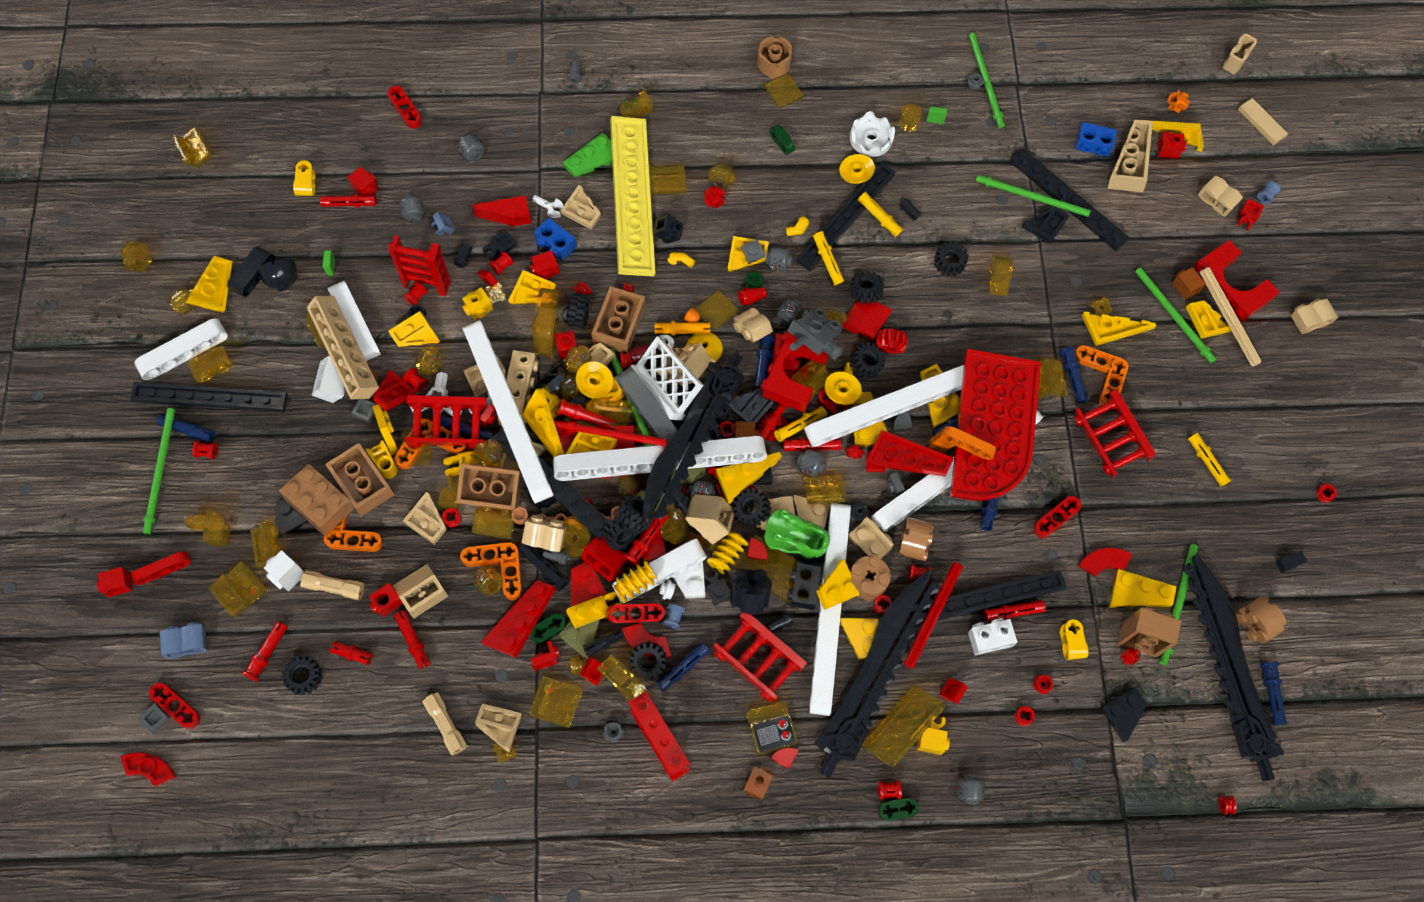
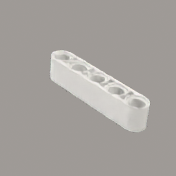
M345 281L328 287L330 295L335 296L365 360L368 361L381 355Z
M211 319L140 356L135 360L134 364L143 380H151L227 339L228 334L219 319Z
M698 539L691 540L650 562L649 565L658 580L654 578V586L647 582V590L640 587V594L633 591V598L626 595V602L704 561L707 556ZM612 584V587H613L614 591L616 592L617 597H618L620 603H626V602H623V601H622V599L620 598V596L618 595L617 591L615 590V588H614V586H613V584Z

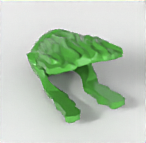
M784 509L774 511L766 523L764 539L770 549H778L785 553H799L803 557L810 559L822 556L829 547L830 535L822 526L811 521H804Z

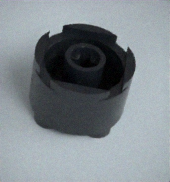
M763 569L736 570L731 584V605L734 608L735 606L739 607L741 612L747 614L763 612V608L769 606L772 581L767 576V572Z

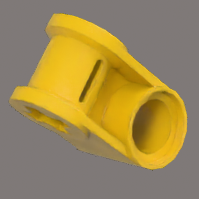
M300 161L295 167L294 194L295 196H314L315 172L312 170L310 162Z
M383 440L371 449H365L384 478L390 479L396 476L398 468ZM386 465H391L388 469H383Z
M1069 620L1059 629L1064 658L1066 660L1087 658L1088 646L1085 641L1083 626L1077 620Z

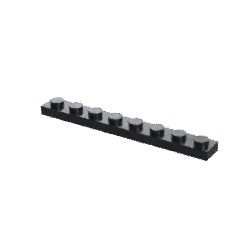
M1024 148L1011 158L1010 163L1052 198L1091 210L1089 217L1071 211L1068 212L1113 250L1117 251L1128 241L1129 236Z
M881 163L875 169L873 176L859 187L821 230L824 232L829 246L833 247L866 209L858 201L859 197L864 192H867L874 200L893 179L896 171L884 163ZM814 239L796 259L797 263L810 272L822 259L821 254L819 255L817 252L819 250Z
M134 382L130 400L136 403L285 412L288 394L279 391Z
M502 428L491 440L518 465L506 433ZM538 456L554 495L552 497L600 541L603 538L602 530L605 529V524L609 525V520L566 481L556 480L554 478V470Z
M1056 570L950 596L937 621L1064 591L1067 587L1061 570ZM931 607L922 611L925 619ZM924 621L915 625V627L923 625Z

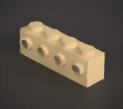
M513 350L506 381L521 415L532 397L530 392L535 387L536 378H534V373L538 372L539 361H537L535 353ZM521 415L523 422H524V423H527L526 420H525V419L523 418V416ZM498 416L499 425L502 426L501 421H500L499 416Z

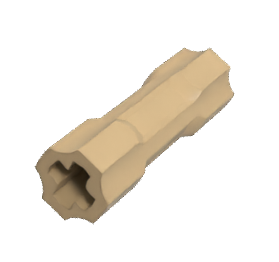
M305 570L302 574L300 584L301 588L326 591L358 601L363 596L365 586L362 582L341 580Z
M437 692L427 696L422 702L443 735L444 743L451 756L460 753L468 746L450 719L440 694Z

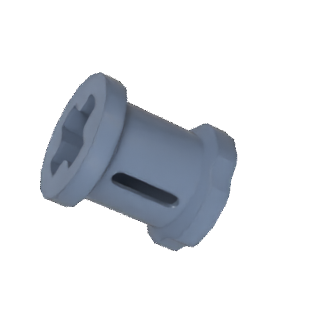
M1268 181L1265 184L1264 190L1257 194L1259 202L1265 205L1271 204L1273 197L1281 191L1279 184L1274 181Z
M668 604L667 608L669 611L663 625L673 629H680L682 613H685L686 609L675 604Z

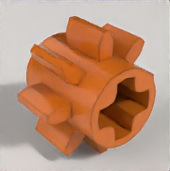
M1180 90L1171 93L1167 100L1170 104L1168 109L1177 113L1186 110L1190 103L1187 100L1189 95Z

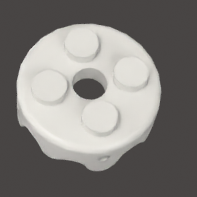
M867 112L862 118L856 119L850 131L851 145L858 153L868 157L883 155L892 146L895 127H891L887 118L883 117L880 119L875 117L873 112ZM873 135L876 139L870 140L867 136Z

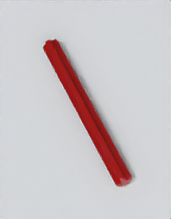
M957 562L952 564L904 661L906 667L910 669L915 667L963 569L961 564Z

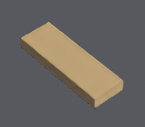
M1253 98L1239 107L1238 110L1273 146L1288 135Z

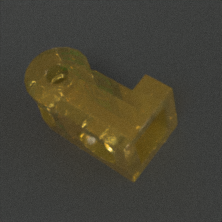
M645 90L639 92V97L620 104L621 117L640 118L653 112V103Z

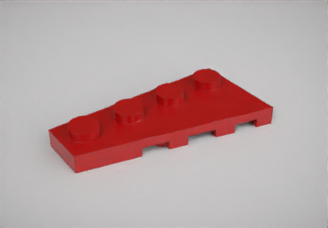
M881 430L866 461V465L946 477L954 458Z
M537 580L481 643L486 647L517 658L556 589L552 585Z

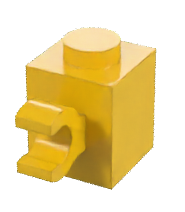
M934 715L930 716L929 728L923 726L919 731L917 750L942 755L945 750L948 751L950 738H947L948 732L939 730L945 725V717L941 718L940 724H936L934 722Z

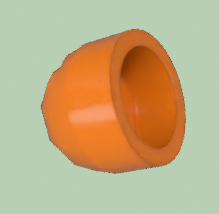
M691 308L684 320L688 323H697L700 315L698 311Z

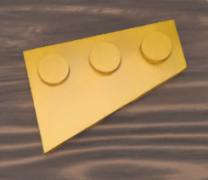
M213 256L185 303L223 313L226 308L227 283L231 275L232 261Z
M935 364L921 371L920 378L923 381L943 372ZM956 392L927 403L933 428L959 415L960 398Z
M862 392L860 398L852 404V408L874 400L871 392ZM881 421L853 432L854 445L874 447L881 430L888 432L884 422Z
M1118 569L1115 575L1109 608L1119 606L1171 607L1174 603L1177 586Z

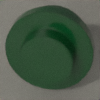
M751 272L745 278V285L748 288H760L763 284V278L757 272Z

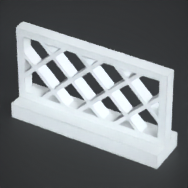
M657 336L638 364L631 365L668 418L682 421L686 416L684 411L701 390L703 384L665 341ZM660 344L661 355H656V348ZM667 357L672 358V367H667ZM656 358H661V368H656ZM648 359H651V369L647 370L644 365ZM677 369L683 370V379H677ZM667 370H672V380L667 381ZM657 371H661L662 381L658 382L656 380ZM688 381H692L695 384L691 392H688ZM677 382H683V392L677 393ZM668 383H672V394L667 393ZM683 395V403L679 406L677 404V396Z

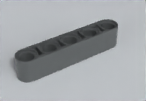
M629 367L617 375L615 380L653 435L658 438L667 439L668 445L678 430L636 371Z

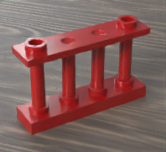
M395 235L393 242L389 244L388 251L391 254L403 287L408 288L410 280L435 285L438 294L446 297L451 278L440 245L432 243L430 250H419L403 246L399 236Z
M1117 389L1110 392L1107 403L1085 414L1081 412L1080 408L1075 410L1074 420L1077 426H1081L1104 464L1102 468L1107 476L1110 475L1112 479L1116 478L1117 471L1115 469L1140 457L1145 458L1147 462L1154 459L1155 451ZM1110 409H1116L1119 414L1118 418L1094 430L1091 429L1087 422L1088 420ZM1119 425L1126 426L1128 430L1126 435L1101 446L1097 436ZM1129 441H1135L1138 446L1137 451L1111 463L1106 454L1107 452Z
M407 395V404L414 409L412 437H405L407 445H410L412 448H421L422 445L469 446V449L478 450L481 443L483 444L481 447H485L484 439H479L480 412L482 409L487 408L486 398ZM424 407H431L433 410L432 438H420L421 410ZM443 408H451L453 411L451 438H440L441 410ZM463 408L472 411L471 439H459L460 413L463 411Z
M742 613L739 619L741 626L722 647L717 643L713 645L714 655L722 662L725 660L761 692L760 695L767 702L771 700L775 703L778 696L774 692L793 671L797 670L801 673L806 667L807 662L751 614ZM751 630L756 635V640L738 660L734 659L728 652L747 631ZM762 644H767L772 648L771 653L753 674L744 667V664ZM782 657L787 661V666L769 687L765 686L759 678L777 658Z
M647 692L629 701L630 713L671 781L674 782L690 772L688 759Z

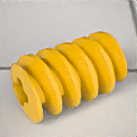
M730 531L725 536L726 539L721 540V545L716 547L717 551H713L712 557L707 559V563L712 568H716L721 574H724L723 570H731L728 563L735 564L732 559L733 557L739 559L740 556L737 554V551L744 552L741 545H749L735 531Z
M644 561L645 568L637 565L638 572L630 569V577L623 573V581L618 577L616 578L617 584H613L623 602L627 601L626 595L630 598L634 597L633 591L640 594V587L647 590V582L652 586L655 585L654 578L656 580L658 578L648 562Z

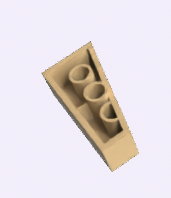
M1134 120L1110 177L1107 189L1134 192L1144 191L1148 177L1153 121Z

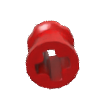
M503 251L501 256L494 261H490L489 265L497 275H501L505 268L513 265V260Z
M414 282L413 288L408 294L405 293L403 297L411 305H418L420 298L426 295L428 291L422 284Z
M416 368L409 369L403 376V380L409 382L417 393L421 392L429 382L417 373Z
M195 441L192 455L194 458L201 456L215 460L218 455V444L216 442L206 444Z
M911 564L909 582L916 580L928 570L932 571L931 567L926 569L915 567L914 564Z
M900 780L885 783L878 781L879 800L887 797L901 799L902 789Z

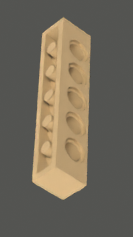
M315 296L307 306V309L350 399H370L379 387L335 296Z

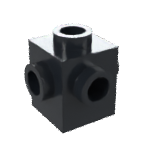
M670 214L656 218L653 234L664 243L670 244L681 239L684 224Z

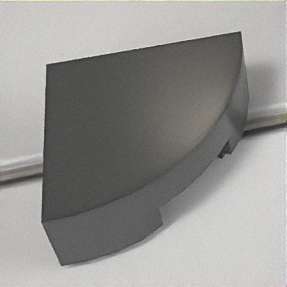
M909 411L897 416L893 425V432L912 430Z

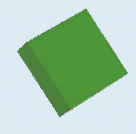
M930 107L927 122L944 124L947 109Z
M324 251L323 268L328 276H334L335 258L331 251Z

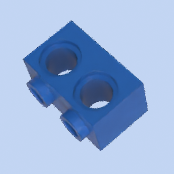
M1082 122L1077 134L1075 149L1109 157L1114 148L1117 130Z
M547 218L534 231L537 245L541 248H546L548 251L552 250L554 257L561 261L577 248L576 238L550 218Z

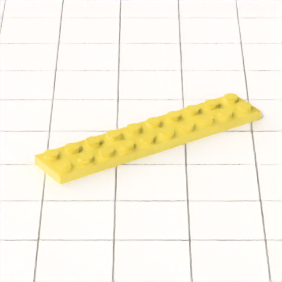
M611 116L618 274L654 276L655 259L646 119Z

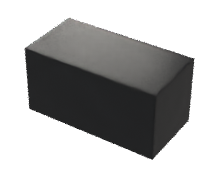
M1299 551L1278 560L1276 564L1281 573H1284L1308 561L1303 552Z

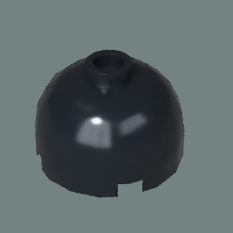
M279 259L278 263L272 264V261L258 267L262 282L272 289H278V291L288 290L289 286L297 279L298 270L294 259Z

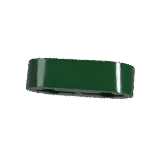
M779 124L770 128L772 139L785 155L795 151L792 139Z
M560 614L549 616L535 625L530 633L532 641L538 645L546 643L566 627V621ZM555 619L557 621H562L560 622L561 627L557 628L556 626H554L551 629H549V627L554 625L553 621ZM547 629V631L543 633L542 639H540L539 637L535 638L536 631L539 630L540 632H543Z
M912 798L888 801L879 807L878 815L885 822L908 819L918 813L919 806ZM906 802H908L910 806L914 807V809L911 810V814H909L906 810L900 811V808L906 806ZM886 806L890 810L896 809L897 811L890 815L891 818H888L887 814H883Z

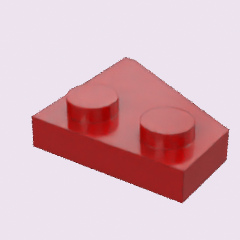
M389 370L387 377L375 392L373 401L385 411H388L407 401V395H415L416 391L392 370Z
M584 562L571 569V607L607 595L595 570L588 563Z

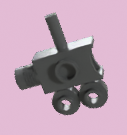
M812 308L810 312L805 311L801 319H794L787 330L797 338L790 345L792 351H796L804 344L817 355L825 352L834 361L844 351V348L834 341L842 331L841 325L834 319L827 320V314L821 308Z

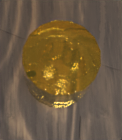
M907 104L902 108L899 126L903 130L910 132L919 127L922 116L920 107L915 104Z

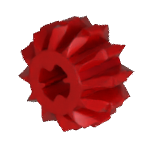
M884 328V330H879L876 337V347L879 346V350L885 353H903L908 343V336L905 332L899 331V329Z

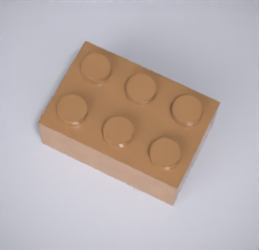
M610 286L591 334L593 344L602 343L609 349L625 354L629 352L646 307L645 296Z
M359 443L325 464L361 517L394 496L391 488Z
M470 462L461 463L456 503L514 510L519 507L523 478L521 470Z
M310 464L305 466L279 490L284 500L324 536L354 510L350 500Z
M1149 607L1140 608L1122 622L1117 645L1126 648L1133 647L1141 653L1157 657L1177 644L1182 621L1175 619V616L1170 614L1162 615L1156 613L1154 609Z

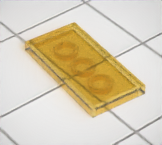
M755 534L753 538L760 541L767 551V561L747 558L748 545L733 567L737 570H765L767 576L772 581L771 593L791 606V600H788L789 588H793L794 581L790 580L791 571L796 569L798 562L778 549H770L765 540ZM807 573L800 574L803 580L810 579ZM799 592L797 594V596L802 600L808 598L807 594L804 592Z
M914 685L862 745L863 748L893 768L945 709L946 705Z

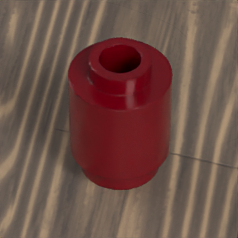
M651 344L634 346L633 349H630L632 364H638Z

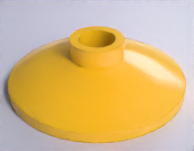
M855 154L842 161L839 171L845 181L859 184L873 176L875 165L870 157Z
M712 333L694 334L687 341L686 346L689 344H706L707 347L704 349L713 363H716L722 355V343Z
M588 362L578 369L576 385L583 395L598 399L606 396L611 391L613 376L605 365L599 362ZM590 380H594L596 385H592Z
M835 372L829 375L825 381L826 394L832 401L838 404H853L861 396L862 388L860 382L849 373Z

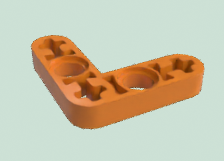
M1079 346L1075 351V356L1080 364L1107 373L1099 397V402L1103 405L1108 402L1106 397L1110 392L1117 389L1121 393L1128 371V363L1122 358L1089 346ZM1082 352L1085 353V358L1081 357ZM1096 358H1103L1106 364H1098ZM1117 365H1120L1121 370L1118 374H1115L1117 371ZM1109 380H1116L1118 387L1111 386Z
M421 419V426L425 427L427 425L429 429L422 432V438H432L433 422L428 419ZM440 426V433H445L446 438H451L452 432ZM412 430L407 437H412ZM404 441L395 455L397 466L403 470L410 468L425 445H422L421 448H411ZM437 445L454 455L464 453L467 449V446L455 449L454 446ZM407 455L408 462L404 461L401 463L400 458H405Z
M951 426L943 428L933 436L928 445V448L943 454L955 445L987 460L993 459L996 452L995 446Z
M348 515L339 525L335 526L324 536L325 544L330 549L375 552L380 550L383 545L382 538L375 532L346 530ZM335 535L338 539H342L344 541V545L341 540H335L332 544V542L329 539H333ZM352 536L359 538L358 543L355 545L348 544V540ZM363 537L366 541H372L375 538L378 542L371 546L369 542H363Z
M515 544L467 547L462 550L460 555L461 561L468 567L501 563L502 586L505 597L509 600H516L521 596L519 552ZM509 548H511L512 551H515L511 553L510 557H508L505 553L508 551ZM498 549H500L501 553H504L501 554L502 558H499ZM493 550L495 552L494 558L486 559L484 557L485 552ZM478 551H480L482 560H479L478 557H472V561H468L465 557H468V553H472L473 556H479ZM508 567H515V575H506V569ZM509 581H513L515 589H518L514 591V595L507 592V590L511 589Z

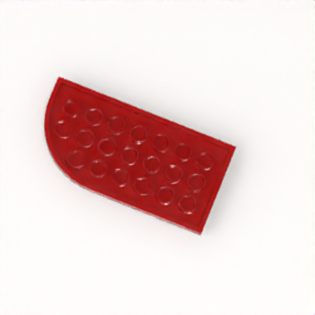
M972 349L965 351L957 429L995 446L996 452L993 459L987 460L955 446L950 497L972 501L995 499L1011 491L1025 477L1033 456L1041 362Z

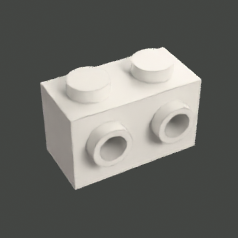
M327 356L320 361L312 395L334 403L344 396L345 388L331 357Z
M282 550L276 556L271 557L264 567L268 572L266 577L279 589L284 587L288 592L301 580L304 573Z
M998 618L991 621V624L985 625L984 622L972 625L973 628L970 629L968 635L974 655L1013 647L1017 643L1011 620Z

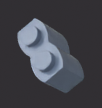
M190 622L186 624L187 626L181 628L178 626L166 627V630L160 631L161 656L165 659H171L208 651L206 627L199 624V622Z

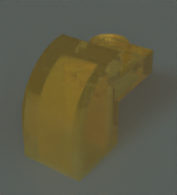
M992 255L989 272L991 280L988 293L1008 296L1010 280H1012L1013 259L1007 256Z
M207 509L206 516L201 514H194L193 517L186 516L185 525L191 530H204L202 540L208 546L229 545L230 527L217 512Z

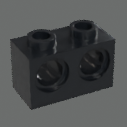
M797 563L796 569H792L790 580L794 581L793 588H789L788 600H791V607L815 609L821 566ZM807 573L810 579L803 580L800 574ZM799 592H804L807 594L808 598L802 600L797 596V594Z

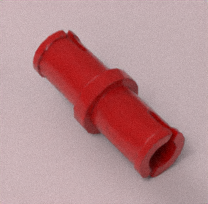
M334 641L331 646L339 649L330 648V653L345 657L350 662L354 660L368 666L371 660L364 657L373 659V653L357 649L355 645L349 646Z

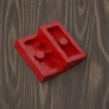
M860 301L856 302L841 323V327L855 335L859 332L867 338L874 340L892 313V309L878 302L873 303L870 301V304H867V302H864V304H861Z

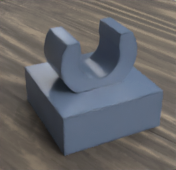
M436 212L433 215L435 221L432 222L431 227L438 228L434 232L436 235L441 236L444 232L452 234L456 230L449 216L440 212Z

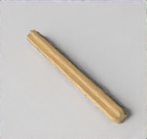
M1209 267L1203 269L1200 275L1252 367L1260 364L1261 359L1212 270Z

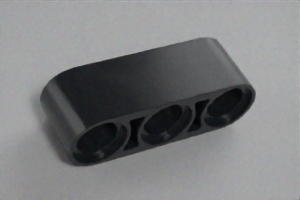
M259 246L254 247L228 280V289L243 297L249 296L261 280L258 267L270 261L273 264L275 255Z

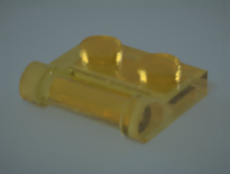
M684 164L671 167L649 166L651 195L686 193ZM673 173H679V174H676V175H656V176H655V174H673Z
M835 473L834 476H802L807 504L846 502V493L841 473Z

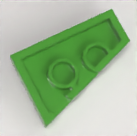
M604 133L600 134L563 162V166L574 177L591 172L602 165H610L612 162L611 140Z

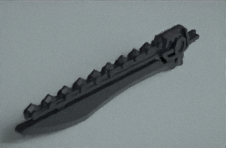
M739 352L733 353L727 364L709 363V372L704 376L703 387L698 392L685 421L667 447L655 460L644 497L643 519L645 523L650 521L663 493L665 494L656 509L655 518L663 519L667 516L665 507L674 503L673 493H678L682 490L680 481L689 477L688 467L696 465L695 455H700L704 452L702 442H708L711 439L709 430L717 428L716 418L724 416L723 406L731 404L743 383L744 375L737 369L743 359ZM710 388L712 389V397H713V401H712V402H711L712 399H711ZM709 406V408H708V410H707V412H706V414H705V416H704V418H703V420H702V422H701V424H700V426H699V428H698V430H697V432H696V434H695V436H694L692 442L690 443V441H691V439H692V437H693V435H694V433H695V431H696V429H697V427H698V425H699V423H700V421H701V419H702V417H703V415H704V413H705L707 407ZM689 445V447H688V449H687V451H686V453H685V455H684V457H683V459H682V461H681V463H680V465H679V467H678V469H677V471H676V473H675V475H674V477H673V479H672L670 485H668L669 482H670V480H671V478H672V476H673V474H674V472H675V470H676V468H677V466H678V464H679V462H680V460H681V458H682V456H683V454H684V452H685V450H686V448H687V446Z
M1196 554L1192 557L1194 565L1191 563L1184 565L1183 572L1191 578L1188 588L1196 594L1193 604L1201 610L1198 620L1206 626L1203 637L1211 642L1212 646L1209 647V654L1217 661L1214 664V671L1222 677V680L1219 681V687L1227 693L1224 704L1233 712L1230 715V722L1232 723L1231 726L1241 758L1257 762L1263 782L1274 780L1275 777L1269 758L1284 755V751L1275 742L1277 735L1270 726L1251 679L1234 609L1216 577L1200 559V555Z
M931 570L926 571L906 587L886 610L878 623L873 642L859 675L834 716L825 727V736H819L814 742L815 746H818L819 749L828 754L819 771L825 777H831L838 761H855L869 732L868 729L872 725L869 717L879 713L877 701L887 697V691L884 687L894 682L895 675H893L892 671L902 667L900 655L910 651V645L907 641L917 636L915 625L925 621V615H923L922 611L932 606V600L929 596L939 592L940 585L933 581L919 605H916L919 596L932 575ZM910 612H913L912 618L855 718L845 721L838 732L833 735L841 721L854 714Z

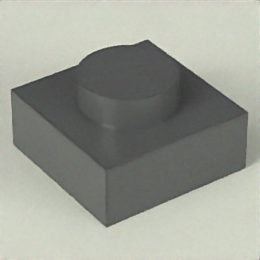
M758 239L741 246L748 264L765 257Z
M359 399L351 414L355 418L370 423L375 415L372 406L377 404L365 399Z
M897 472L890 474L886 485L888 491L893 493L896 498L904 492L905 488Z
M155 703L138 718L153 734L170 720L169 716Z

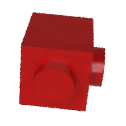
M1163 132L1157 142L1158 157L1179 158L1182 152H1185L1187 146L1186 141H1184V134Z
M361 166L347 176L351 187L360 196L373 195L378 190L376 177L371 172L368 173Z
M552 250L531 257L532 265H530L532 274L546 280L559 274L558 264Z

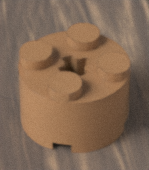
M774 36L765 38L760 43L758 49L757 66L759 70L770 79H776L786 74L791 68L792 45L783 37L774 38Z
M907 517L898 555L926 561L929 551L928 547L931 545L934 523Z
M865 556L858 559L850 571L852 583L860 594L856 597L867 601L875 600L878 596L883 595L890 583V570L887 564L878 556Z
M1264 596L1253 600L1236 614L1238 622L1245 628L1246 636L1252 642L1256 640L1260 643H1266L1287 628L1284 627L1287 622L1280 608L1276 604L1271 605L1267 601L1270 599Z

